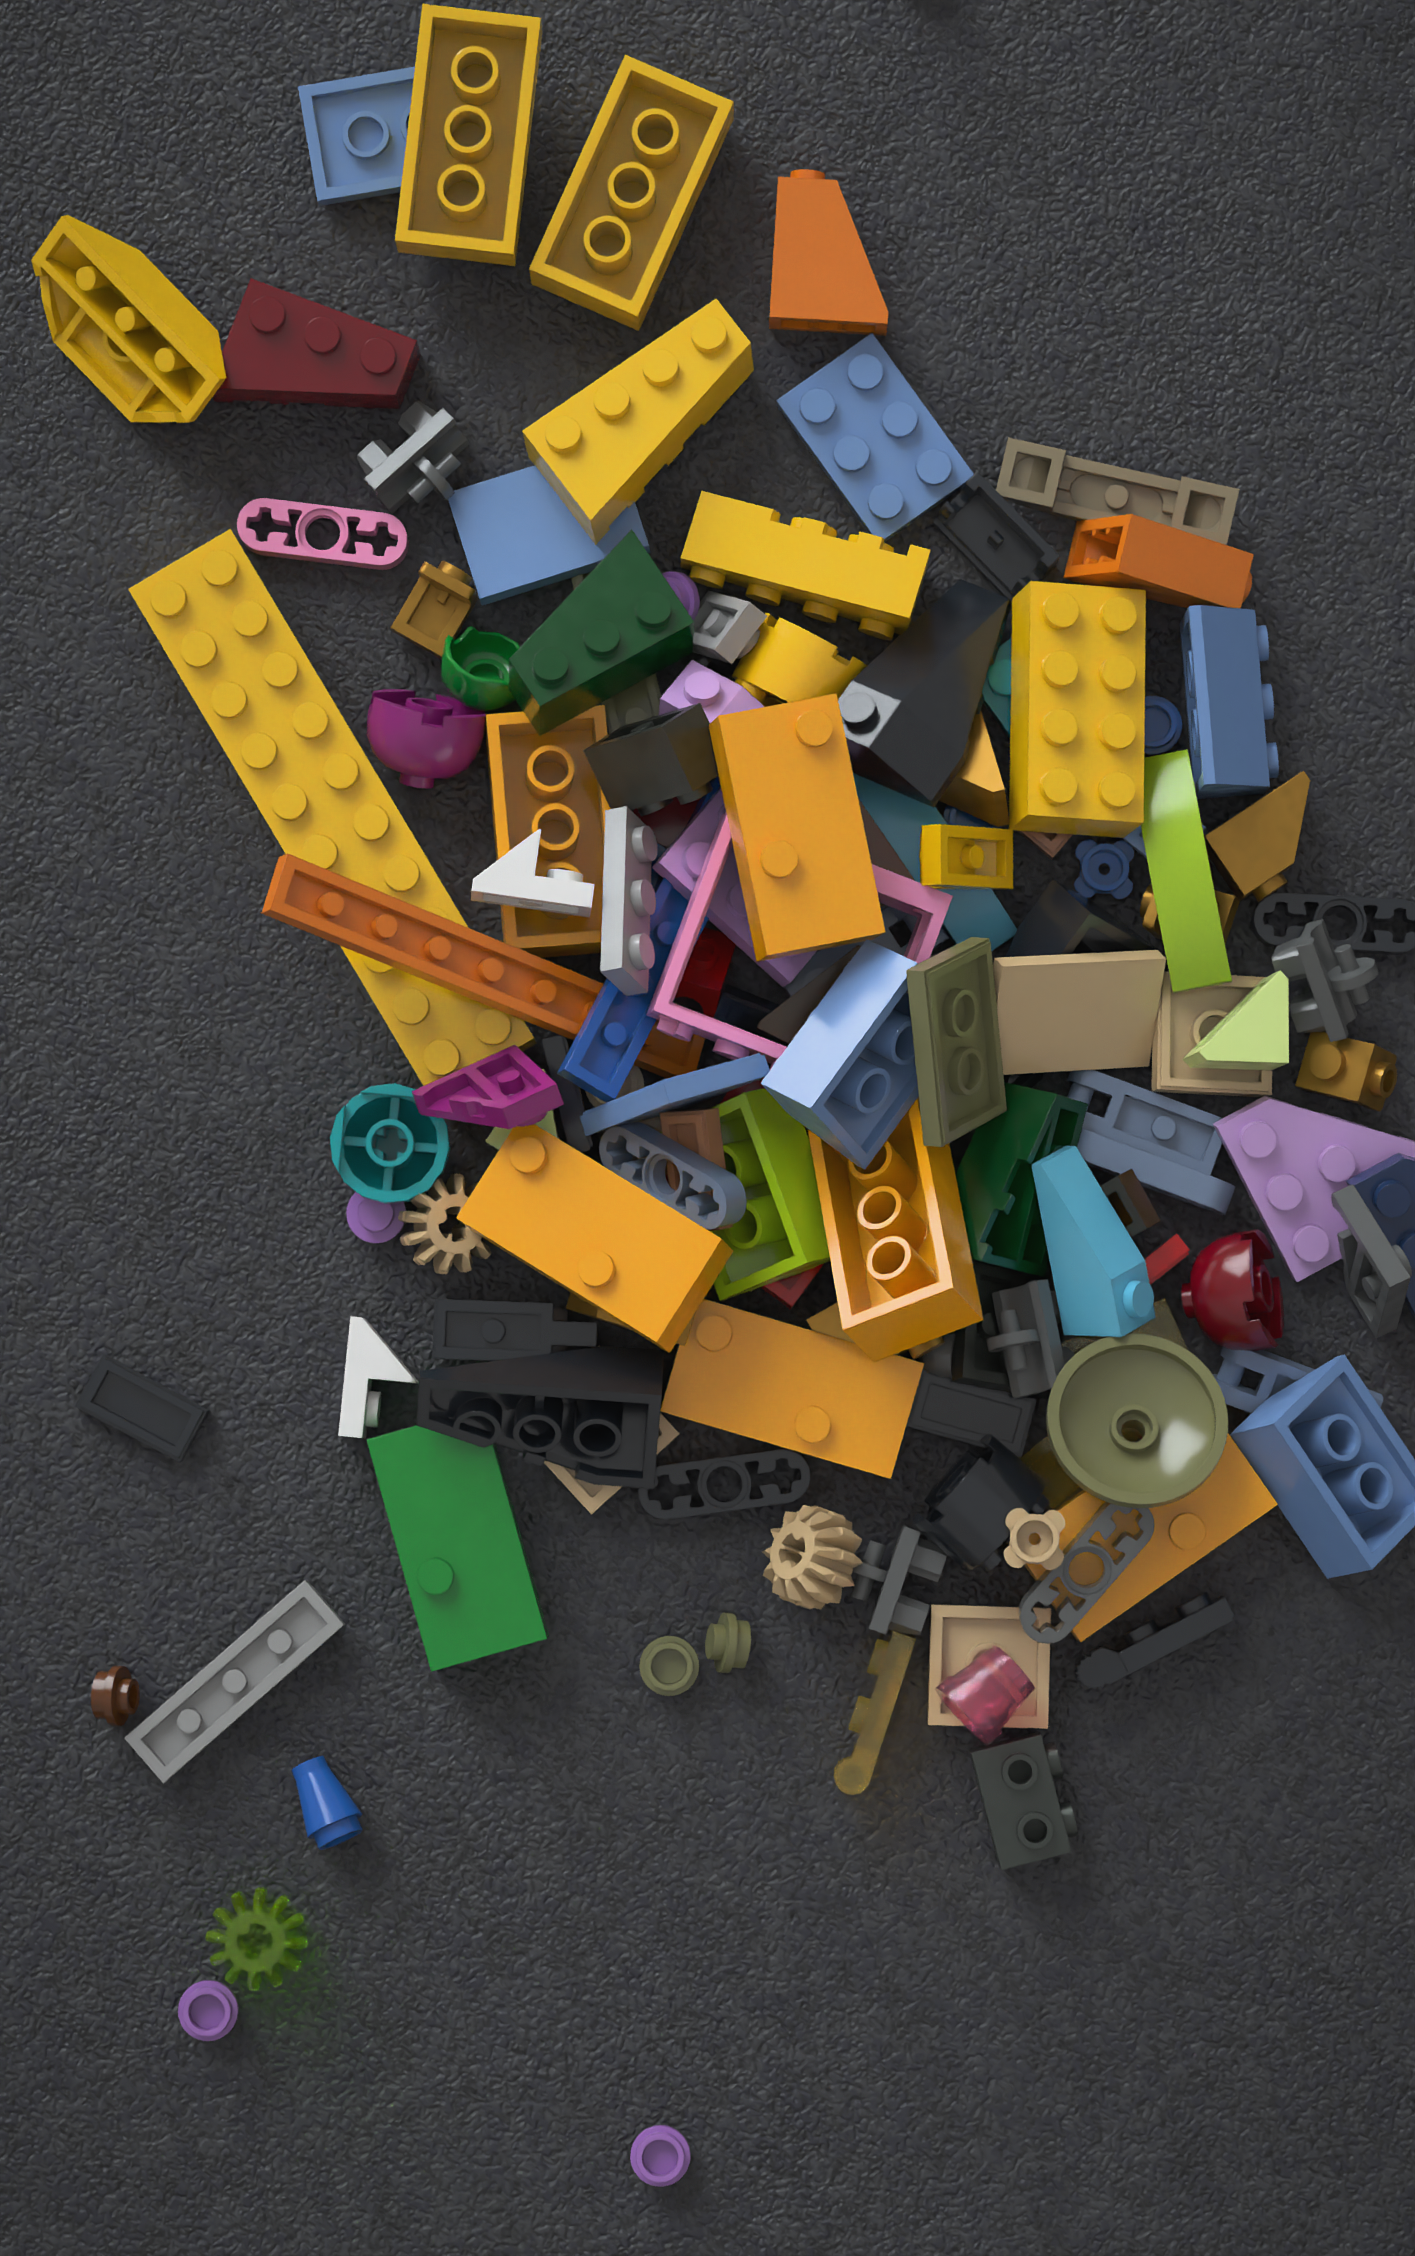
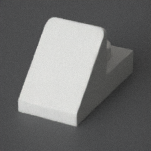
M541 829L531 834L473 878L471 901L590 917L595 884L584 883L583 874L569 870L549 869L547 877L535 876Z
M350 1316L338 1436L366 1438L367 1427L377 1428L380 1416L381 1392L371 1391L372 1379L419 1384V1382L367 1319Z

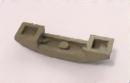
M1009 437L996 491L1006 501L1066 519L1081 521L1134 514L1225 545L1228 542L1240 490L1183 476L1180 481L1066 455V450Z

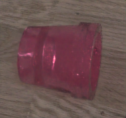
M994 1645L955 1675L947 1676L935 1690L955 1717L981 1742L989 1745L1002 1733V1727L1035 1690V1687L1023 1670L1004 1651Z

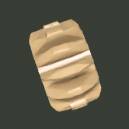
M451 1174L446 1186L442 1179L439 1178L431 1189L427 1191L428 1195L426 1193H418L417 1197L410 1200L418 1208L416 1212H399V1221L414 1223V1231L407 1232L400 1237L402 1245L409 1246L421 1243L413 1258L416 1264L425 1265L434 1257L433 1266L437 1274H447L452 1263H454L459 1272H469L472 1270L470 1253L480 1259H487L491 1255L489 1247L481 1241L482 1237L471 1231L462 1222L459 1221L460 1224L452 1228V1234H442L439 1229V1224L447 1220L446 1214H457L458 1216L478 1183L472 1184L465 1190V1180L462 1174Z
M803 1505L799 1511H785L783 1527L770 1529L774 1538L772 1546L762 1551L770 1559V1563L765 1568L763 1576L773 1583L772 1592L779 1595L782 1600L807 1609L816 1608L821 1610L825 1604L840 1603L842 1587L855 1586L851 1577L853 1568L863 1563L854 1554L860 1546L862 1539L852 1531V1522L846 1520L841 1514L819 1506L810 1507Z

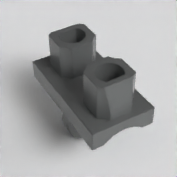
M416 401L401 415L398 422L403 432L409 437L401 446L393 452L379 439L369 443L357 454V460L367 475L364 480L380 503L391 514L410 497L418 504L432 490L447 501L455 492L445 479L461 465L456 456L470 444L457 427L454 418L444 408L435 412L422 402Z
M1324 919L1307 923L1301 937L1276 946L1272 955V964L1275 972L1281 970L1289 979V982L1307 978L1312 990L1310 993L1293 996L1290 1003L1291 1017L1297 1033L1326 1030L1330 1042L1346 1039L1349 1035L1346 1025L1357 1016L1354 1005L1363 1004L1370 999L1365 984L1375 979L1379 974L1375 960L1369 957L1356 958L1350 944L1341 945L1334 950Z
M1047 1279L1036 1280L1019 1287L991 1293L1000 1335L986 1339L988 1351H1003L1012 1397L1023 1398L1050 1391L1059 1372L1075 1355L1067 1346H1061L1057 1324L1061 1323L1056 1292L1050 1290Z
M905 1526L901 1527L887 1571L879 1568L886 1545L872 1540L869 1541L863 1563L853 1568L852 1572L857 1573L858 1576L851 1597L868 1602L874 1581L883 1582L868 1624L869 1629L885 1635L888 1629L900 1633L921 1634L930 1605L900 1595L906 1574L909 1572L938 1582L947 1558V1554L930 1541L919 1538L921 1532Z

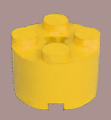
M765 613L767 617L758 628L760 636L757 643L749 653L740 659L732 677L736 679L735 683L743 686L764 707L836 693L839 699L850 682L867 665L854 656L849 661L837 655V646L780 617L776 620L771 614Z

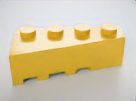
M716 298L522 430L529 459L541 472L595 545L610 530L609 526L626 507L629 508L645 492L644 487L665 464L669 466L683 450V444L701 424L705 425L754 371L751 342Z
M701 491L681 555V568L691 571L689 577L694 582L718 589L723 588L725 581L746 587L745 596L768 605L779 606L781 598L804 605L802 609L804 615L824 622L836 623L837 616L860 622L859 631L884 640H892L894 633L901 635L909 627L927 570L930 549L910 544L907 556L894 553V548L884 543L885 539L880 536L859 532V535H849L848 540L836 538L838 531L828 526L825 522L806 517H793L789 526L779 523L781 514L774 509Z

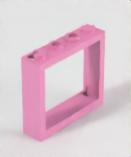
M724 812L716 828L646 1015L660 1020L657 1030L684 1041H691L692 1035L696 1034L714 1041L713 1052L728 1059L736 1060L758 1053L765 1055L767 1062L771 1064L769 1069L771 1070L776 1060L787 1048L786 1046L673 1003L733 845L727 814ZM872 864L879 902L918 917L904 957L918 964L929 959L953 896L929 886H922V883Z

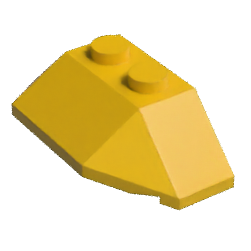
M69 215L61 216L31 259L35 276L40 277L42 303L53 342L130 422H194L226 379L218 330L139 249Z

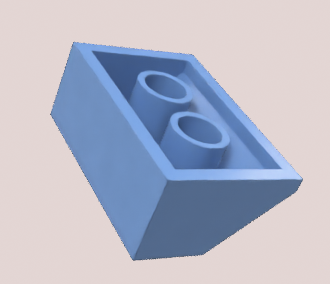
M1207 605L1189 606L1179 627L1190 759L1197 799L1265 794L1270 787L1269 778H1278L1277 745L1276 742L1266 743L1264 721L1274 718L1273 691L1271 684H1261L1260 661H1268L1267 627L1266 625L1256 626L1255 610Z
M868 939L865 940L851 961L845 966L838 979L816 1009L809 1015L805 1024L761 1082L764 1088L790 1116L863 1169L867 1168L919 1096L906 970L918 963Z
M1345 1354L1333 1358L1266 1399L1230 1434L1278 1503V1507L1327 1579L1372 1570L1415 1526V1459Z

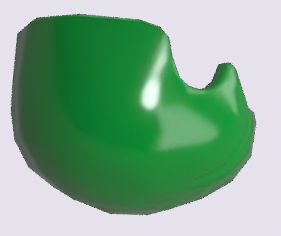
M473 626L468 627L456 640L448 635L442 652V682L453 698L471 710L491 711L505 707L515 701V698L509 691V658L520 648L518 642L498 632L478 631Z

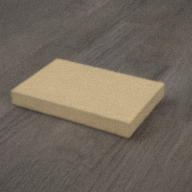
M1158 950L994 958L993 972L1003 1075L1148 1067L1166 958Z

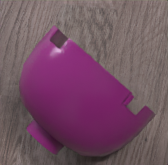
M375 690L372 693L371 704L368 710L367 737L372 752L385 767L400 772V783L416 788H433L435 778L455 777L465 771L479 753L486 728L485 711L471 710L455 698L435 694L437 700L415 698L416 691Z

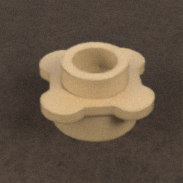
M1016 1508L1010 1511L1005 1520L1006 1526L1010 1529V1544L1004 1550L1005 1561L1013 1568H1021L1026 1563L1041 1564L1047 1570H1054L1059 1567L1064 1559V1554L1059 1548L1060 1532L1065 1528L1066 1524L1062 1514L1056 1510H1048L1044 1515L1028 1514L1023 1508ZM1032 1533L1039 1534L1041 1538L1039 1544L1032 1545L1029 1542V1536Z

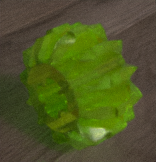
M258 1887L255 1890L253 1908L250 1907L246 1896L241 1891L234 1893L231 1896V1900L238 1916L226 1908H216L213 1916L228 1929H212L206 1933V1941L225 1943V1949L217 1951L210 1957L211 1964L216 1966L229 1958L231 1959L234 1966L227 1972L225 1981L233 1984L240 1977L243 1970L249 1971L247 1979L249 1991H257L259 1989L262 1971H265L269 1982L274 1987L280 1986L284 1979L277 1962L288 1970L296 1972L301 1967L302 1962L297 1956L287 1951V1948L303 1949L309 1945L308 1937L304 1935H290L289 1932L290 1929L298 1927L305 1921L303 1913H295L285 1920L280 1913L288 1906L290 1898L282 1894L275 1901L272 1909L266 1907L268 1893L265 1887ZM255 1923L265 1926L266 1929L263 1935L270 1932L273 1943L267 1944L260 1954L249 1951L252 1943L245 1946L242 1935L249 1933L254 1928Z

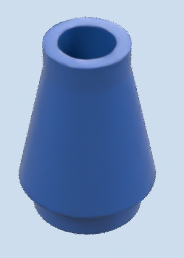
M324 1756L310 1759L291 1770L297 1784L307 1838H314L319 1850L341 1844L363 1831L358 1820L362 1816V1812L331 1771Z

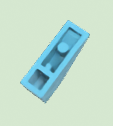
M1064 1146L1032 1163L1031 1166L1063 1334L1123 1337L1156 1318L1153 1305L1154 1294L1149 1284L1145 1259L1077 1147Z

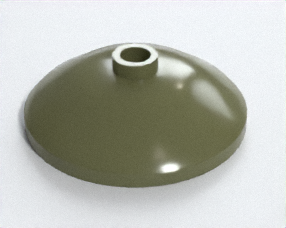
M1132 1333L1126 1334L1123 1337H1106L1095 1341L1077 1352L1064 1365L1049 1395L1046 1409V1426L1049 1442L1057 1461L1066 1474L1083 1490L1114 1505L1129 1508H1153L1176 1502L1188 1496L1210 1477L1222 1456L1226 1444L1228 1412L1225 1398L1215 1377L1194 1354L1170 1340L1148 1334ZM1126 1428H1134L1140 1432L1142 1439L1138 1442H1130L1123 1437L1121 1431Z

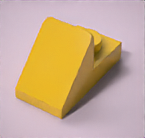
M946 824L921 825L919 858L920 883H922V886H929L934 889H1013V830Z

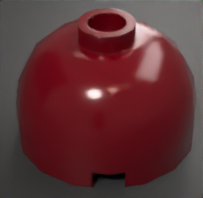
M1257 1229L1218 1238L1200 1251L1192 1265L1190 1282L1182 1284V1304L1187 1318H1196L1203 1334L1218 1346L1231 1350L1258 1351L1276 1348L1278 1344L1274 1339L1282 1338L1284 1331L1282 1287L1280 1277L1276 1276L1271 1279L1269 1271L1264 1264V1260L1275 1258L1264 1233Z

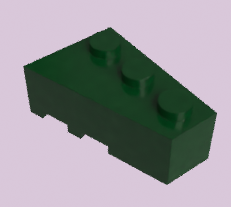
M632 529L509 658V691L539 736L692 653L694 621Z
M1004 1082L1006 1112L976 1128L955 1174L971 1258L1045 1277L1049 1255L1031 1164L1064 1146H1078L1088 1104L1062 1095Z

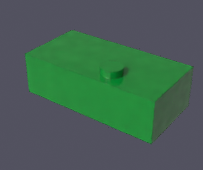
M417 1425L366 1439L431 1672L549 1638L496 1444L483 1448Z

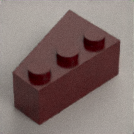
M250 278L222 351L226 379L214 394L213 399L215 402L241 400L267 401L270 404L286 405L292 402L318 403L338 407L400 409L421 353L415 339Z

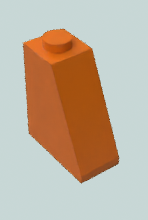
M809 169L793 170L790 172V177H778L769 329L863 335L873 333V335L886 336L888 310L838 181L825 179V173Z
M1134 514L1077 521L1063 578L1092 586L1146 590V599L1184 608L1194 605L1241 608L1252 586L1250 568L1254 554Z

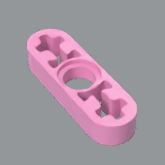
M259 498L247 503L240 511L237 519V530L244 545L250 551L264 556L387 570L403 561L409 547L408 536L403 524L395 516L383 512ZM262 512H270L275 524L292 527L290 515H301L295 530L298 546H287L290 537L288 533L270 532L267 541L260 542L256 531L248 528L250 522L260 521ZM320 518L331 519L340 528L338 542L327 550L313 548L306 539L309 525ZM348 522H359L356 531L358 535L376 536L379 527H388L390 537L398 540L396 547H387L384 556H376L371 544L355 542L356 553H345L349 547L351 537Z

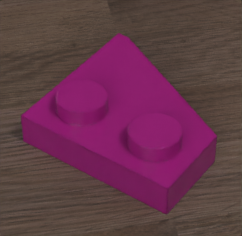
M512 1045L412 1091L416 1106L421 1115L504 1129L533 1125L541 1121L548 1111L564 1104L557 1083L516 1045Z

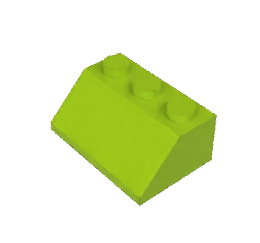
M765 1088L745 1092L712 1107L719 1108L726 1170L740 1180L744 1187L747 1201L743 1217L737 1223H734L733 1227L722 1230H710V1232L723 1239L733 1250L732 1255L714 1282L716 1292L721 1301L810 1270L830 1261L810 1141L804 1125L790 1116Z

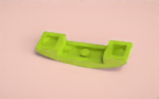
M1188 749L1144 758V823L1141 825L1173 993L1232 982Z

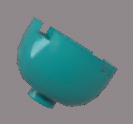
M396 1083L371 1086L353 1097L336 1115L330 1135L332 1161L343 1181L364 1198L384 1204L408 1202L417 1197L418 1193L422 1194L429 1191L437 1179L444 1173L451 1150L448 1125L443 1118L425 1116L419 1113L412 1091L416 1089Z

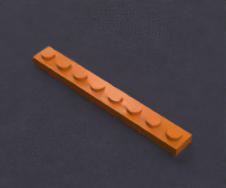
M288 853L278 858L261 914L573 1041L603 986V983ZM656 1020L633 1065L666 1079L696 1071L705 1038L693 1034L691 1041L677 1039L657 1030L660 1020Z

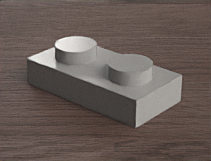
M708 590L700 601L698 614L694 620L692 652L732 664L736 658L744 657L755 646L760 636L758 628L767 615L749 601Z

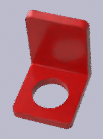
M708 928L703 929L692 950L675 998L689 997L696 1000L703 1008L704 1012L702 1014L714 1018L721 990L736 944L723 932Z

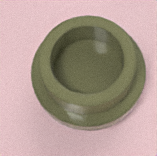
M722 1613L718 1623H711L708 1627L705 1640L707 1659L714 1660L717 1672L729 1673L732 1668H744L749 1658L751 1646L750 1624L745 1620H737L733 1613Z
M676 1636L657 1638L647 1645L641 1655L639 1664L640 1674L647 1687L655 1693L664 1696L679 1695L688 1690L698 1676L699 1660L697 1653L682 1638Z

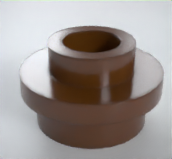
M113 1666L109 1671H99L96 1674L91 1689V1708L95 1718L106 1719L107 1723L111 1726H123L129 1715H133L137 1711L140 1689L137 1680L131 1678L127 1667Z

